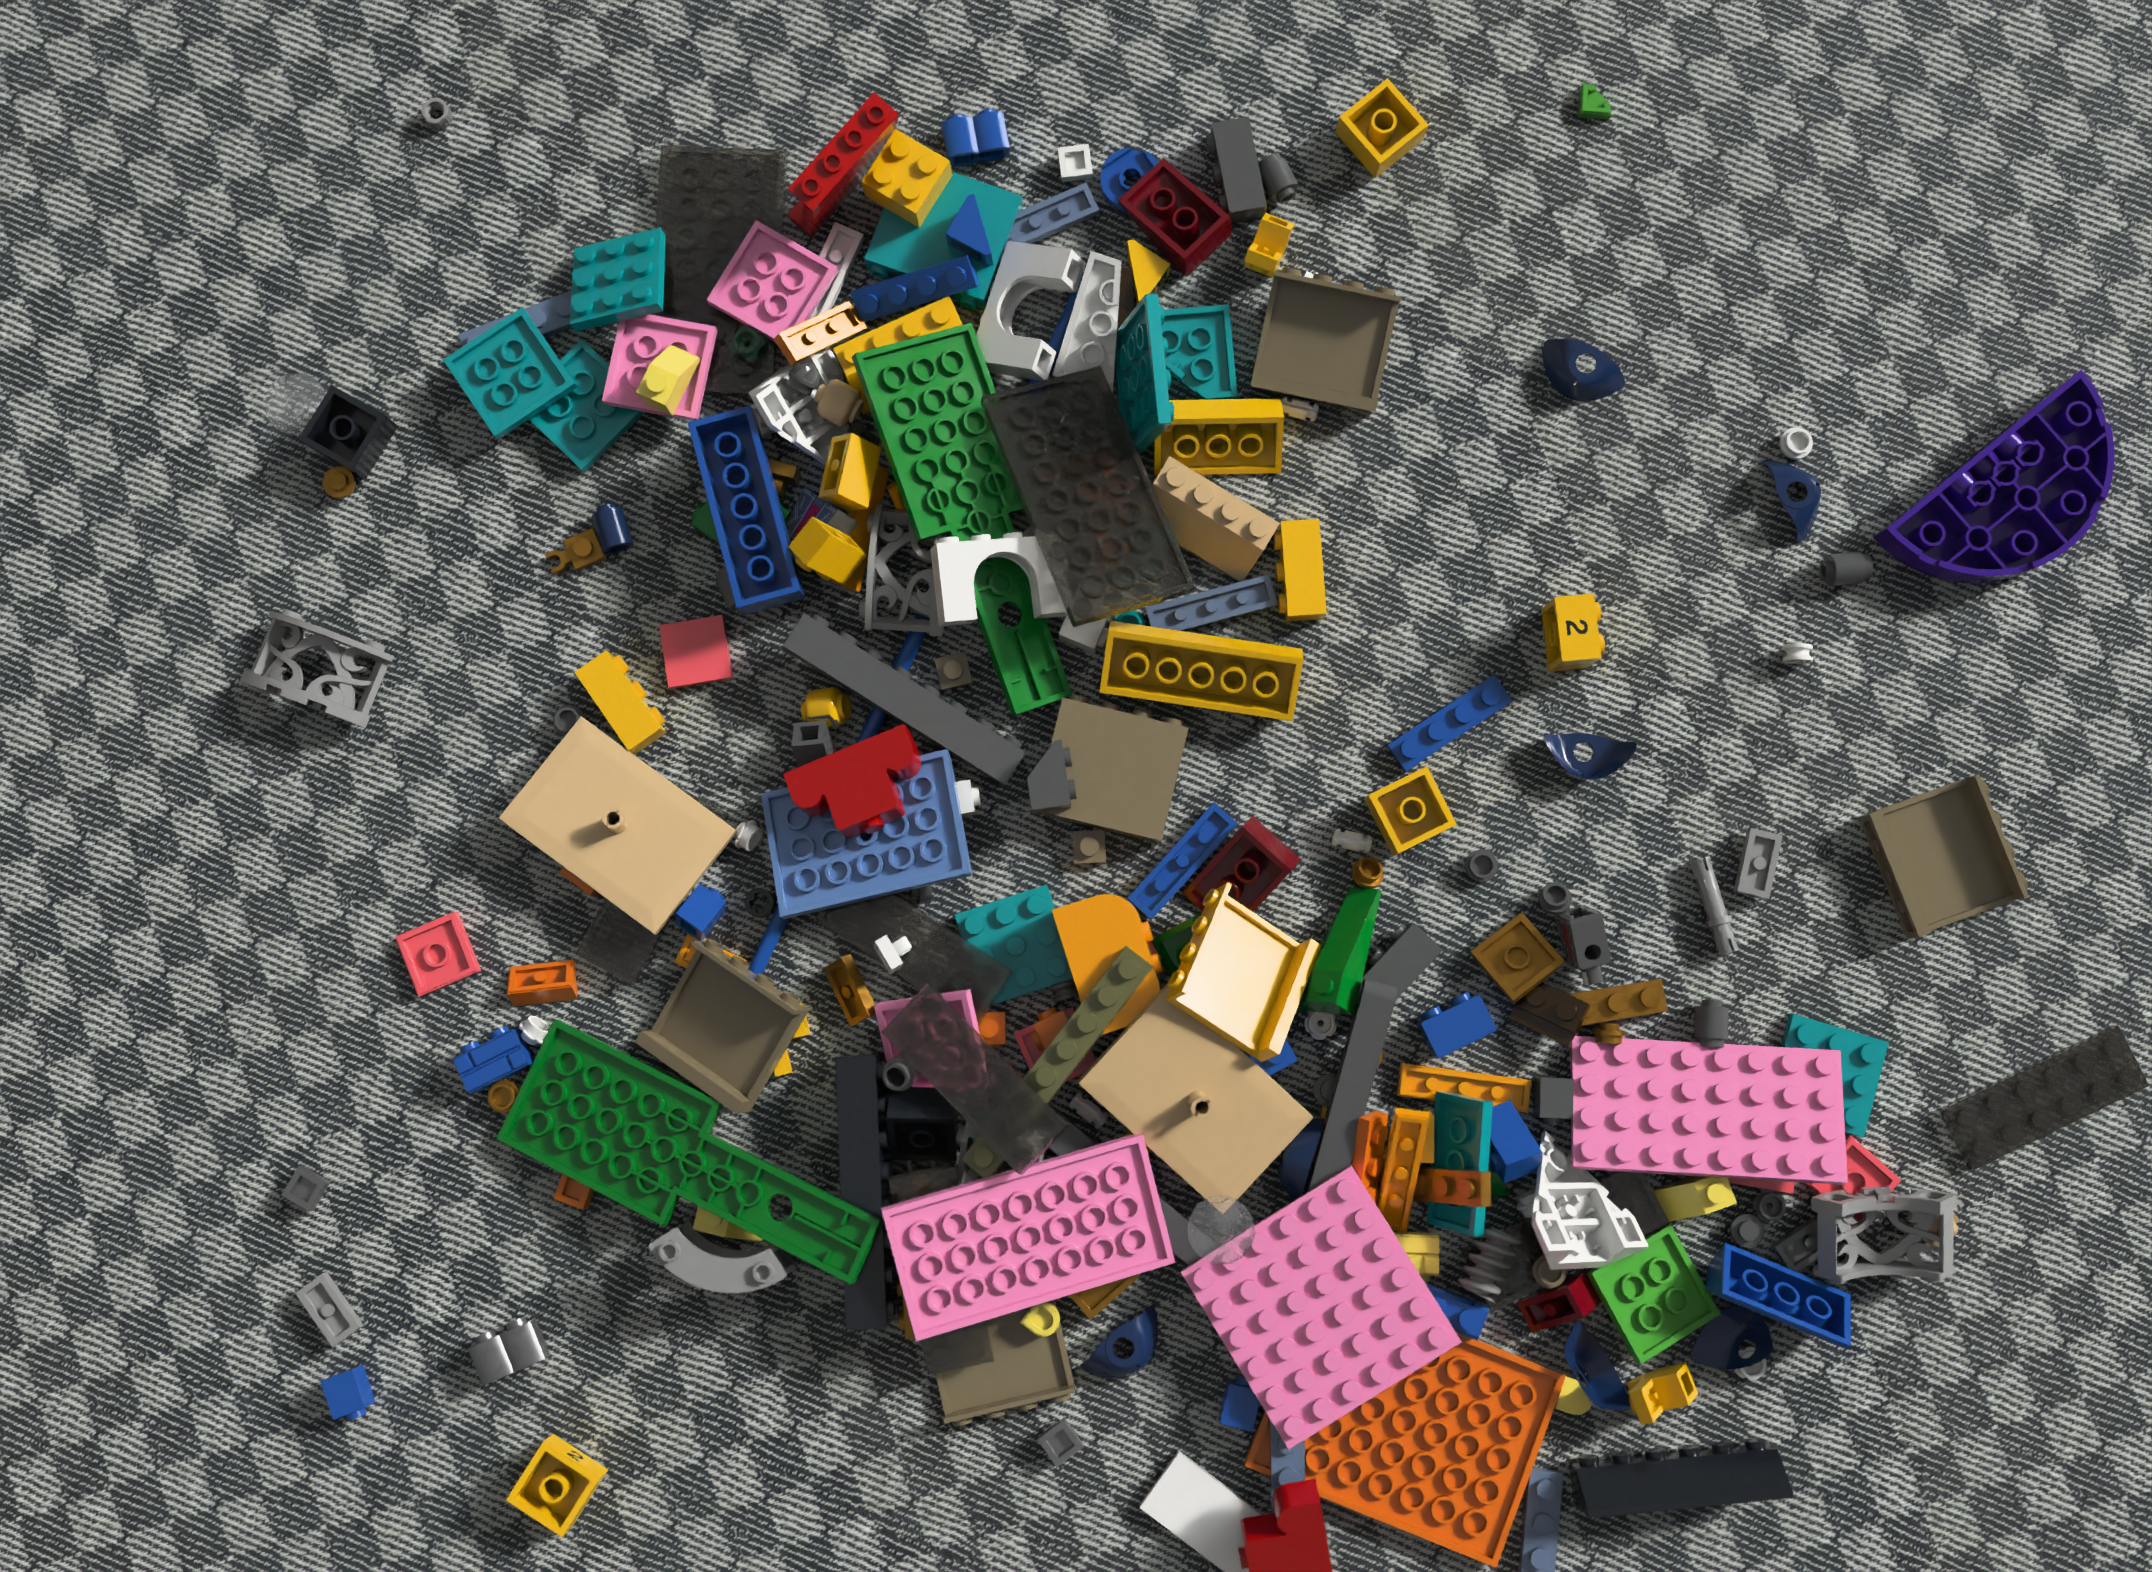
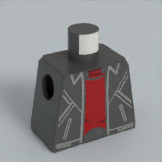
M804 487L786 522L789 539L793 541L812 516L848 536L859 522L831 503L818 498L817 494Z
M1582 905L1568 909L1562 914L1554 915L1568 965L1581 970L1584 985L1602 982L1603 976L1600 965L1611 962L1602 912Z

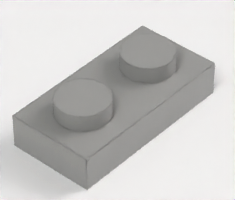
M1753 828L1747 829L1733 892L1765 900L1770 898L1782 835Z
M327 1272L322 1273L295 1293L332 1348L364 1326Z

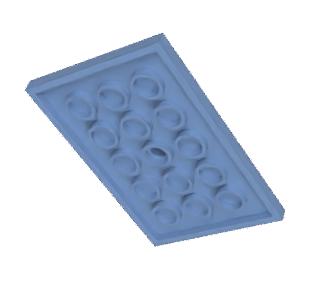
M948 749L920 755L921 768L914 777L910 779L894 778L906 813L903 817L884 824L881 830L870 834L864 832L852 838H847L836 828L830 808L820 816H809L793 802L788 787L761 793L778 908L782 919L972 876L952 760Z

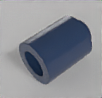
M613 503L597 507V512L592 515V520L603 554H616L632 548L634 543L623 508L615 507Z

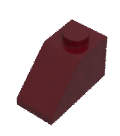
M1587 1271L1567 1276L1558 1287H1543L1517 1302L1532 1333L1584 1318L1602 1302L1586 1274Z

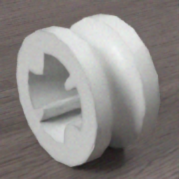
M1794 643L1782 646V650L1786 652V656L1782 658L1783 663L1806 664L1813 662V657L1809 655V652L1813 650V645Z

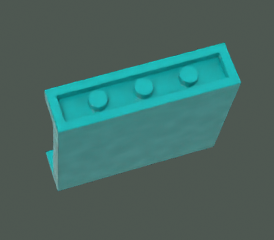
M952 172L951 179L920 228L890 210L883 208L864 258L867 270L873 276L887 280L888 277L893 278L965 255L948 246L946 232L967 196L974 194L992 253L993 265L985 266L971 258L980 285L949 296L951 299L959 301L958 303L964 308L970 310L980 308L985 310L986 297L1018 212L1023 210L1022 196Z

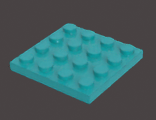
M1145 294L1117 330L1114 370L1123 460L1137 459L1174 419V405L1172 402H1169L1168 390L1171 386V374L1169 370H1166L1165 366L1168 344L1167 339L1162 336L1164 308L1159 306L1158 294Z

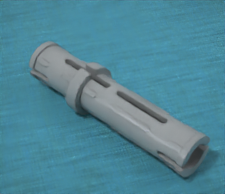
M1707 856L1690 861L1689 864L1691 865L1708 919L1705 922L1706 927L1711 929L1718 956L1738 951L1739 947L1730 924L1733 921L1732 917L1727 914L1713 871L1711 858Z

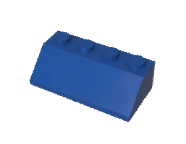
M1724 1243L1707 1265L1705 1291L1846 1350L1851 1347V1294L1727 1243Z

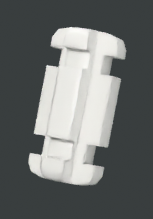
M1288 396L1282 398L1283 414L1286 412L1289 413L1288 416L1303 420L1308 417L1312 422L1316 420L1319 404L1314 402V405H1310V401L1297 398L1287 400Z
M1338 828L1333 833L1332 845H1341V848L1357 852L1363 850V853H1368L1371 849L1372 837L1369 835L1363 837V834L1347 830L1341 832V829Z
M1077 1093L1069 1104L1071 1109L1075 1108L1077 1110L1076 1113L1089 1123H1095L1096 1128H1100L1108 1118L1106 1112L1102 1113L1100 1111L1101 1108L1089 1099H1083L1081 1093Z

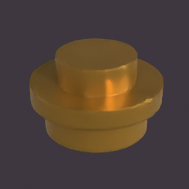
M341 466L329 469L323 477L324 490L334 498L348 497L353 493L356 486L354 474Z
M1365 857L1356 861L1351 869L1353 880L1359 886L1366 889L1378 887L1384 877L1381 863L1371 857Z
M1599 1022V1029L1593 1028L1592 1034H1595V1042L1621 1044L1622 1036H1626V1031L1619 1030L1620 1024Z
M500 1080L494 1083L487 1095L490 1107L496 1112L508 1113L520 1091L518 1085L510 1080Z

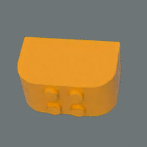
M1113 894L1097 895L1053 909L1054 920L1081 1004L1126 946L1153 966V969L1102 1035L1128 1027L1162 990L1159 974L1163 973L1164 969L1159 953L1152 954L1148 943L1154 940L1149 922L1142 923L1135 906L1127 899Z

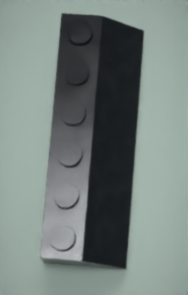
M1762 1438L1744 1440L1745 1444L1733 1446L1731 1442L1727 1441L1711 1443V1448L1699 1449L1697 1445L1678 1446V1451L1665 1452L1663 1448L1646 1449L1645 1454L1632 1455V1452L1619 1451L1611 1453L1612 1458L1599 1459L1598 1455H1581L1578 1457V1461L1569 1462L1573 1502L1588 1518L1794 1498L1778 1449L1765 1442V1439Z

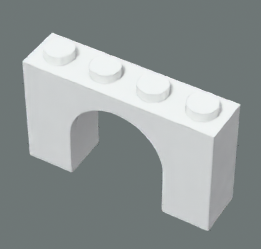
M1007 241L1004 253L1000 259L995 281L990 288V296L985 311L981 315L980 326L976 335L989 372L1047 382L1056 351L1042 339L1014 335L1012 331V318L1019 303L1028 294L1036 290L1077 291L1086 263L1072 249Z
M1042 530L1034 532L1035 536L1023 537L1022 532L1003 534V539H991L989 534L975 535L971 537V541L960 542L959 537L940 538L939 543H936L930 549L939 627L972 624L977 620L974 592L975 572L982 561L994 557L1012 560L1026 573L1030 583L1034 619L1065 617L1072 613L1073 607L1064 534L1054 535L1053 530Z

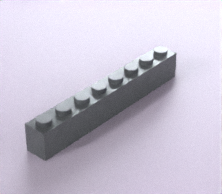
M805 613L802 615L783 645L785 651L898 722L905 724L906 727L943 750L948 749L951 755L1002 787L1006 785L1026 753L1020 749L1022 746L1021 742L1008 734L1004 738L993 732L995 726L981 717H978L975 721L966 715L967 709L958 702L951 700L948 704L938 697L940 692L931 685L924 682L920 686L910 680L913 675L898 665L894 669L883 663L885 657L871 648H868L867 651L862 650L855 645L857 640L848 633L841 630L837 634L827 628L830 623L815 613L811 617Z

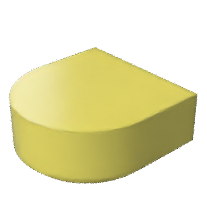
M1048 1301L1031 1306L1020 1323L1033 1334L1045 1337L1057 1330L1060 1323V1314L1058 1309Z
M1566 1376L1555 1409L1573 1415H1581L1590 1409L1592 1403L1575 1378Z

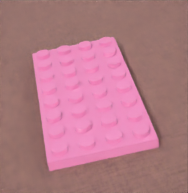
M1574 1037L1570 1047V1079H1574L1573 1119H1571V1169L1836 1185L1848 1183L1840 1050L1724 1044V1047L1701 1046L1700 1043L1623 1038L1621 1044H1607L1595 1042V1037Z
M1142 1133L1128 1135L881 1208L916 1341L1175 1263Z

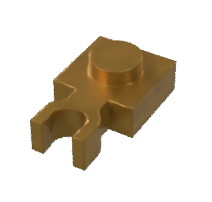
M593 528L563 540L566 550H554L545 554L546 559L549 561L554 558H560L561 560L559 566L551 569L555 576L565 572L568 566L572 564L575 570L579 572L607 560L606 555L602 552L596 531Z

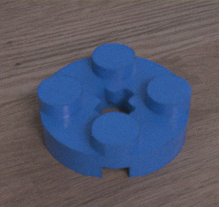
M1123 148L1112 153L1106 159L1100 176L1101 192L1105 200L1121 213L1127 214L1118 202L1132 188L1131 185L1127 186L1124 184L1126 182L1125 175L1129 174L1131 177L1137 175L1139 177L1138 182L1159 163L1157 159L1147 151L1142 150L1140 152L1132 150V148Z

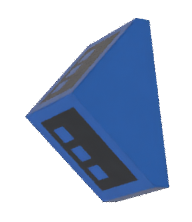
M971 194L967 196L946 232L947 244L965 255L970 254L972 259L985 266L993 265L992 253L975 195Z

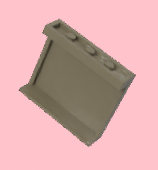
M1282 267L1281 272L1275 271L1250 388L1372 414L1375 413L1401 297L1394 295L1395 290L1385 287H1376V291L1363 289L1364 284L1356 281L1345 280L1344 285L1332 283V277L1322 274H1314L1312 279L1300 276L1301 271L1293 268Z
M1070 695V699L1062 697L1051 745L1055 740L1062 739L1063 748H1070L1072 767H1066L1067 780L1074 779L1077 799L1070 800L1071 808L1038 812L1036 814L1161 844L1189 728L1182 726L1183 721L1174 718L1164 717V721L1151 719V713L1141 710H1133L1132 714L1121 712L1120 706L1112 703L1102 702L1101 706L1088 704L1089 699L1082 696Z
M1979 774L1858 817L1906 938L1921 937L1937 928L2011 901L2029 897L2026 890L2028 887L2026 878L2018 871L2014 861V849L2006 841L2001 829L2003 826L2002 819L1998 812L1993 810L1989 800L1990 790L1986 782L1981 780Z
M707 939L706 941L693 940L690 945L697 949L696 953L651 1031H640L635 1043L735 1114L750 1112L809 1010L799 1004L801 999L788 991L781 992L775 988V981L761 973L756 975L748 969L750 965L746 961L736 956L731 958L723 952L725 948L720 943L712 939Z
M1055 1299L1049 1301L1057 1308ZM1028 1307L929 1337V1347L945 1414L943 1418L944 1424L953 1422V1426H962L973 1422L972 1417L985 1414L986 1419L996 1418L1004 1415L1005 1409L1018 1406V1411H1024L1037 1407L1038 1401L1050 1399L1051 1403H1058L1070 1399V1394L1075 1393V1383L1061 1322L1053 1334L1045 1337L1037 1336L1020 1323L1021 1319L1031 1308Z

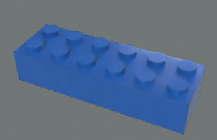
M751 405L688 422L736 608L742 615H747L805 599L794 554L788 547L790 539L758 419Z

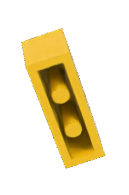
M1319 519L1281 521L1278 531H1275L1273 534L1274 550H1280V562L1275 564L1276 581L1282 582L1283 594H1278L1279 613H1284L1285 622L1323 620L1327 611Z
M606 650L574 673L627 750L637 754L667 733L662 726L666 721L655 706L650 709L644 698L648 695L637 680L632 683L626 672L630 669L619 654L614 657V655Z

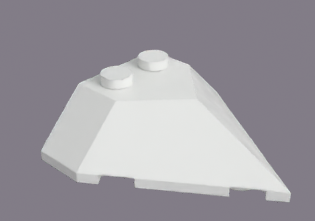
M830 348L793 366L790 364L784 366L748 393L769 428L823 465H826L832 437L847 434L849 423L844 427H840L818 415V403L814 401L818 388L813 389L811 395H806L795 390L787 383L790 379L788 375L790 370L803 362L812 363L817 368L820 374L818 388L821 384L827 386L833 379H839L844 382L843 371Z
M1544 1131L1541 1136L1540 1149L1543 1153L1541 1164L1538 1166L1532 1226L1550 1270L1599 1268L1647 1249L1649 1246L1636 1218L1626 1208L1621 1211L1607 1198L1610 1192L1586 1169H1571V1155L1569 1154L1566 1157L1562 1151L1558 1150L1553 1145L1555 1139L1547 1131Z

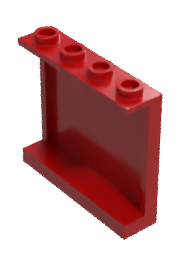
M875 92L788 188L799 201L787 214V218L810 238L815 235L862 182L897 127L899 114Z

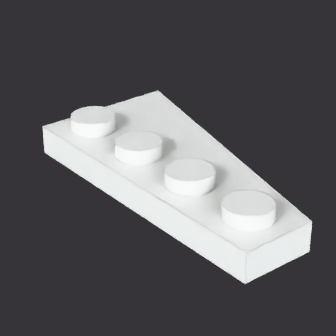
M1091 251L1052 375L1113 395L1122 261Z

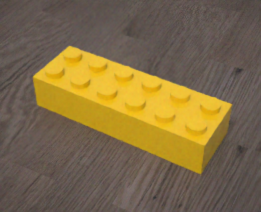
M1110 621L1099 693L1293 721L1304 660L1303 649Z

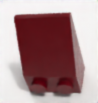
M1164 158L1118 200L1121 207L1162 255L1186 277L1232 235L1230 216Z
M1252 816L1185 889L1183 894L1203 911L1205 907L1203 900L1206 894L1211 889H1217L1229 882L1232 886L1228 896L1254 912L1301 859Z

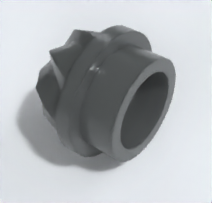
M800 363L790 370L788 374L790 379L787 384L806 395H811L813 389H817L819 386L820 374L812 363Z

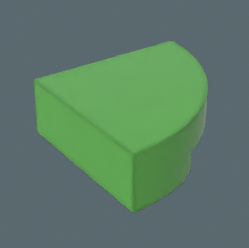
M1581 83L1579 87L1578 117L1609 120L1611 117L1610 103L1596 90V87L1590 84Z

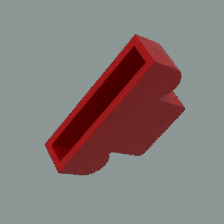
M902 724L783 773L793 802L803 812L815 817L824 814L830 808L836 828L847 838H852L864 832L867 834L877 832L884 827V824L905 815V808L894 778L910 779L919 772L922 763L912 733L905 724Z
M1315 1478L1279 1486L1275 1489L1272 1496L1275 1513L1247 1517L1240 1521L1244 1547H1238L1242 1569L1249 1568V1572H1333L1321 1501Z

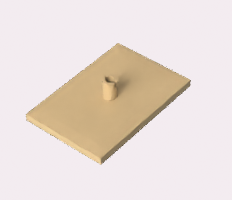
M582 716L499 817L502 822L654 935L659 933L737 833L733 827ZM615 819H619L617 824L612 825Z
M1167 984L1077 1082L1134 1135L1142 1133L1145 1145L1224 1215L1314 1117L1239 1047L1165 1000L1170 990Z

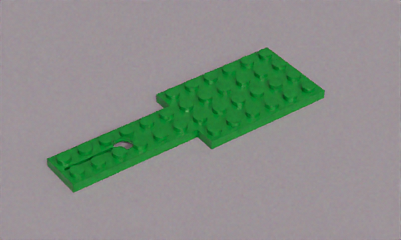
M972 323L855 353L852 356V360L917 542L946 533L948 537H959L960 542L971 541L972 536L982 534L991 535V539H1003V534L1015 532L1009 514L1031 508L1036 505ZM994 557L982 561L974 576L977 620L1011 715L1014 716L1061 700L1062 697L1067 698L1073 695L1046 618L1034 619L1030 583L1024 570L1018 564L1006 558ZM1003 603L1017 607L1020 613V620H1018L1016 626L1007 627L1000 622L998 609Z
M557 1019L553 1020L496 1138L660 1225L668 1224L680 1197L849 1284L855 1283L883 1223V1220L711 1134L724 1105L710 1095ZM779 1194L786 1195L792 1203V1212L784 1221L773 1219L769 1209L771 1199Z

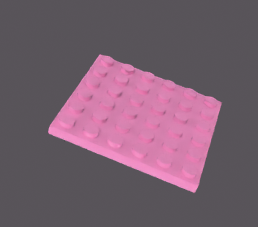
M1352 1165L1181 1270V1274L1288 1449H1291L1462 1342Z

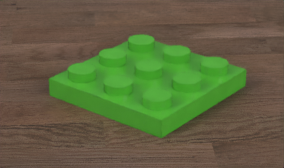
M1671 1224L1664 1225L1645 1237L1649 1246L1647 1249L1603 1267L1593 1268L1586 1273L1636 1364H1643L1720 1315L1709 1292L1705 1291L1706 1287Z

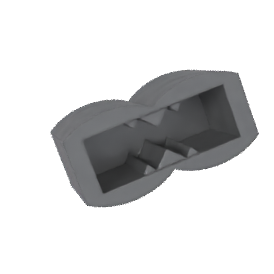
M525 1316L505 1324L507 1331L496 1335L493 1329L475 1337L477 1344L469 1347L468 1350L482 1386L550 1356L536 1318L527 1322Z

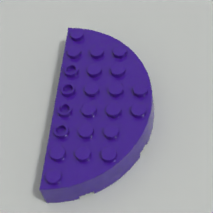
M2082 369L2064 380L1873 536V538L1897 560L1912 569L1931 577L1957 583L1980 584L2011 579L2060 556L2071 548L2094 523L2102 501L2108 495L2113 476L2114 441L2110 424L2106 423L2101 408L2104 404L2092 382Z

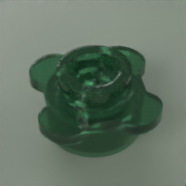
M743 325L735 333L733 341H730L729 350L733 354L738 353L742 355L746 362L752 363L757 360V353L760 348L766 346L767 340L763 334L757 335L749 326ZM745 342H751L750 346H745Z

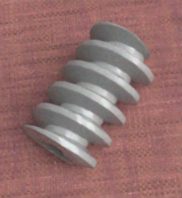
M1491 1226V1229H1484L1483 1237L1486 1239L1485 1242H1474V1246L1480 1251V1254L1469 1253L1468 1257L1475 1263V1266L1463 1267V1270L1470 1278H1459L1458 1283L1463 1288L1495 1302L1489 1296V1293L1500 1294L1501 1290L1494 1284V1281H1506V1277L1499 1270L1500 1268L1511 1269L1512 1267L1505 1259V1256L1515 1257L1517 1255V1252L1510 1244H1521L1522 1240Z

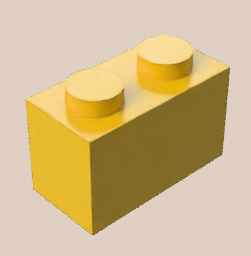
M853 433L832 437L818 498L848 512L868 508L873 495L872 488L875 475L879 468L881 447Z
M813 516L788 546L797 556L795 562L807 572L814 570L821 578L828 582L833 579L842 584H845L867 556V553L850 536Z

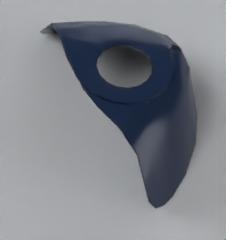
M1571 339L1547 340L1542 346L1543 364L1548 379L1561 395L1571 400L1581 402L1594 401L1617 392L1624 385L1625 380L1620 368L1610 357L1593 346ZM1587 353L1594 357L1596 367L1592 372L1583 373L1578 370L1576 360L1579 355Z
M1763 460L1762 463L1770 467L1780 501L1796 526V542L1799 543L1808 535L1816 520L1821 497L1820 484L1815 476L1802 469L1779 461ZM1800 482L1805 485L1807 496L1803 501L1795 502L1788 497L1787 488L1791 483Z
M1544 734L1546 744L1559 764L1571 774L1584 779L1604 778L1616 772L1630 759L1637 748V743L1618 742L1592 734ZM1580 742H1587L1594 749L1593 758L1588 762H1581L1574 756V748Z
M1325 1119L1311 1120L1285 1148L1278 1176L1281 1187L1292 1200L1302 1196Z
M1149 1306L1141 1315L1112 1331L1100 1343L1089 1359L1080 1364V1367L1088 1373L1109 1378L1129 1377L1141 1371L1152 1359L1158 1341V1319L1155 1308ZM1121 1337L1129 1338L1134 1344V1352L1127 1359L1118 1358L1113 1352L1114 1342Z
M1730 1307L1721 1310L1720 1315L1707 1322L1693 1345L1690 1357L1695 1363L1713 1368L1740 1369L1752 1366L1769 1357L1774 1347L1770 1330L1759 1315L1744 1307ZM1746 1339H1753L1756 1345L1754 1353L1749 1358H1741L1739 1355L1740 1344Z
M1577 1322L1573 1326L1564 1345L1565 1359L1579 1385L1591 1403L1602 1409L1630 1410L1631 1405L1625 1388L1606 1352L1593 1335L1581 1323ZM1575 1369H1576V1370L1580 1373V1375L1582 1376V1378H1583V1380H1584V1382H1585V1384H1586V1387H1585V1386L1583 1385V1383L1580 1381L1579 1377L1577 1376V1373H1576Z

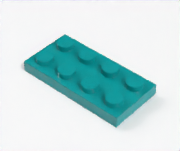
M1447 1091L1436 1092L1434 1163H1431V1167L1488 1172L1493 1102ZM1428 1202L1427 1223L1472 1237L1484 1236L1486 1207Z

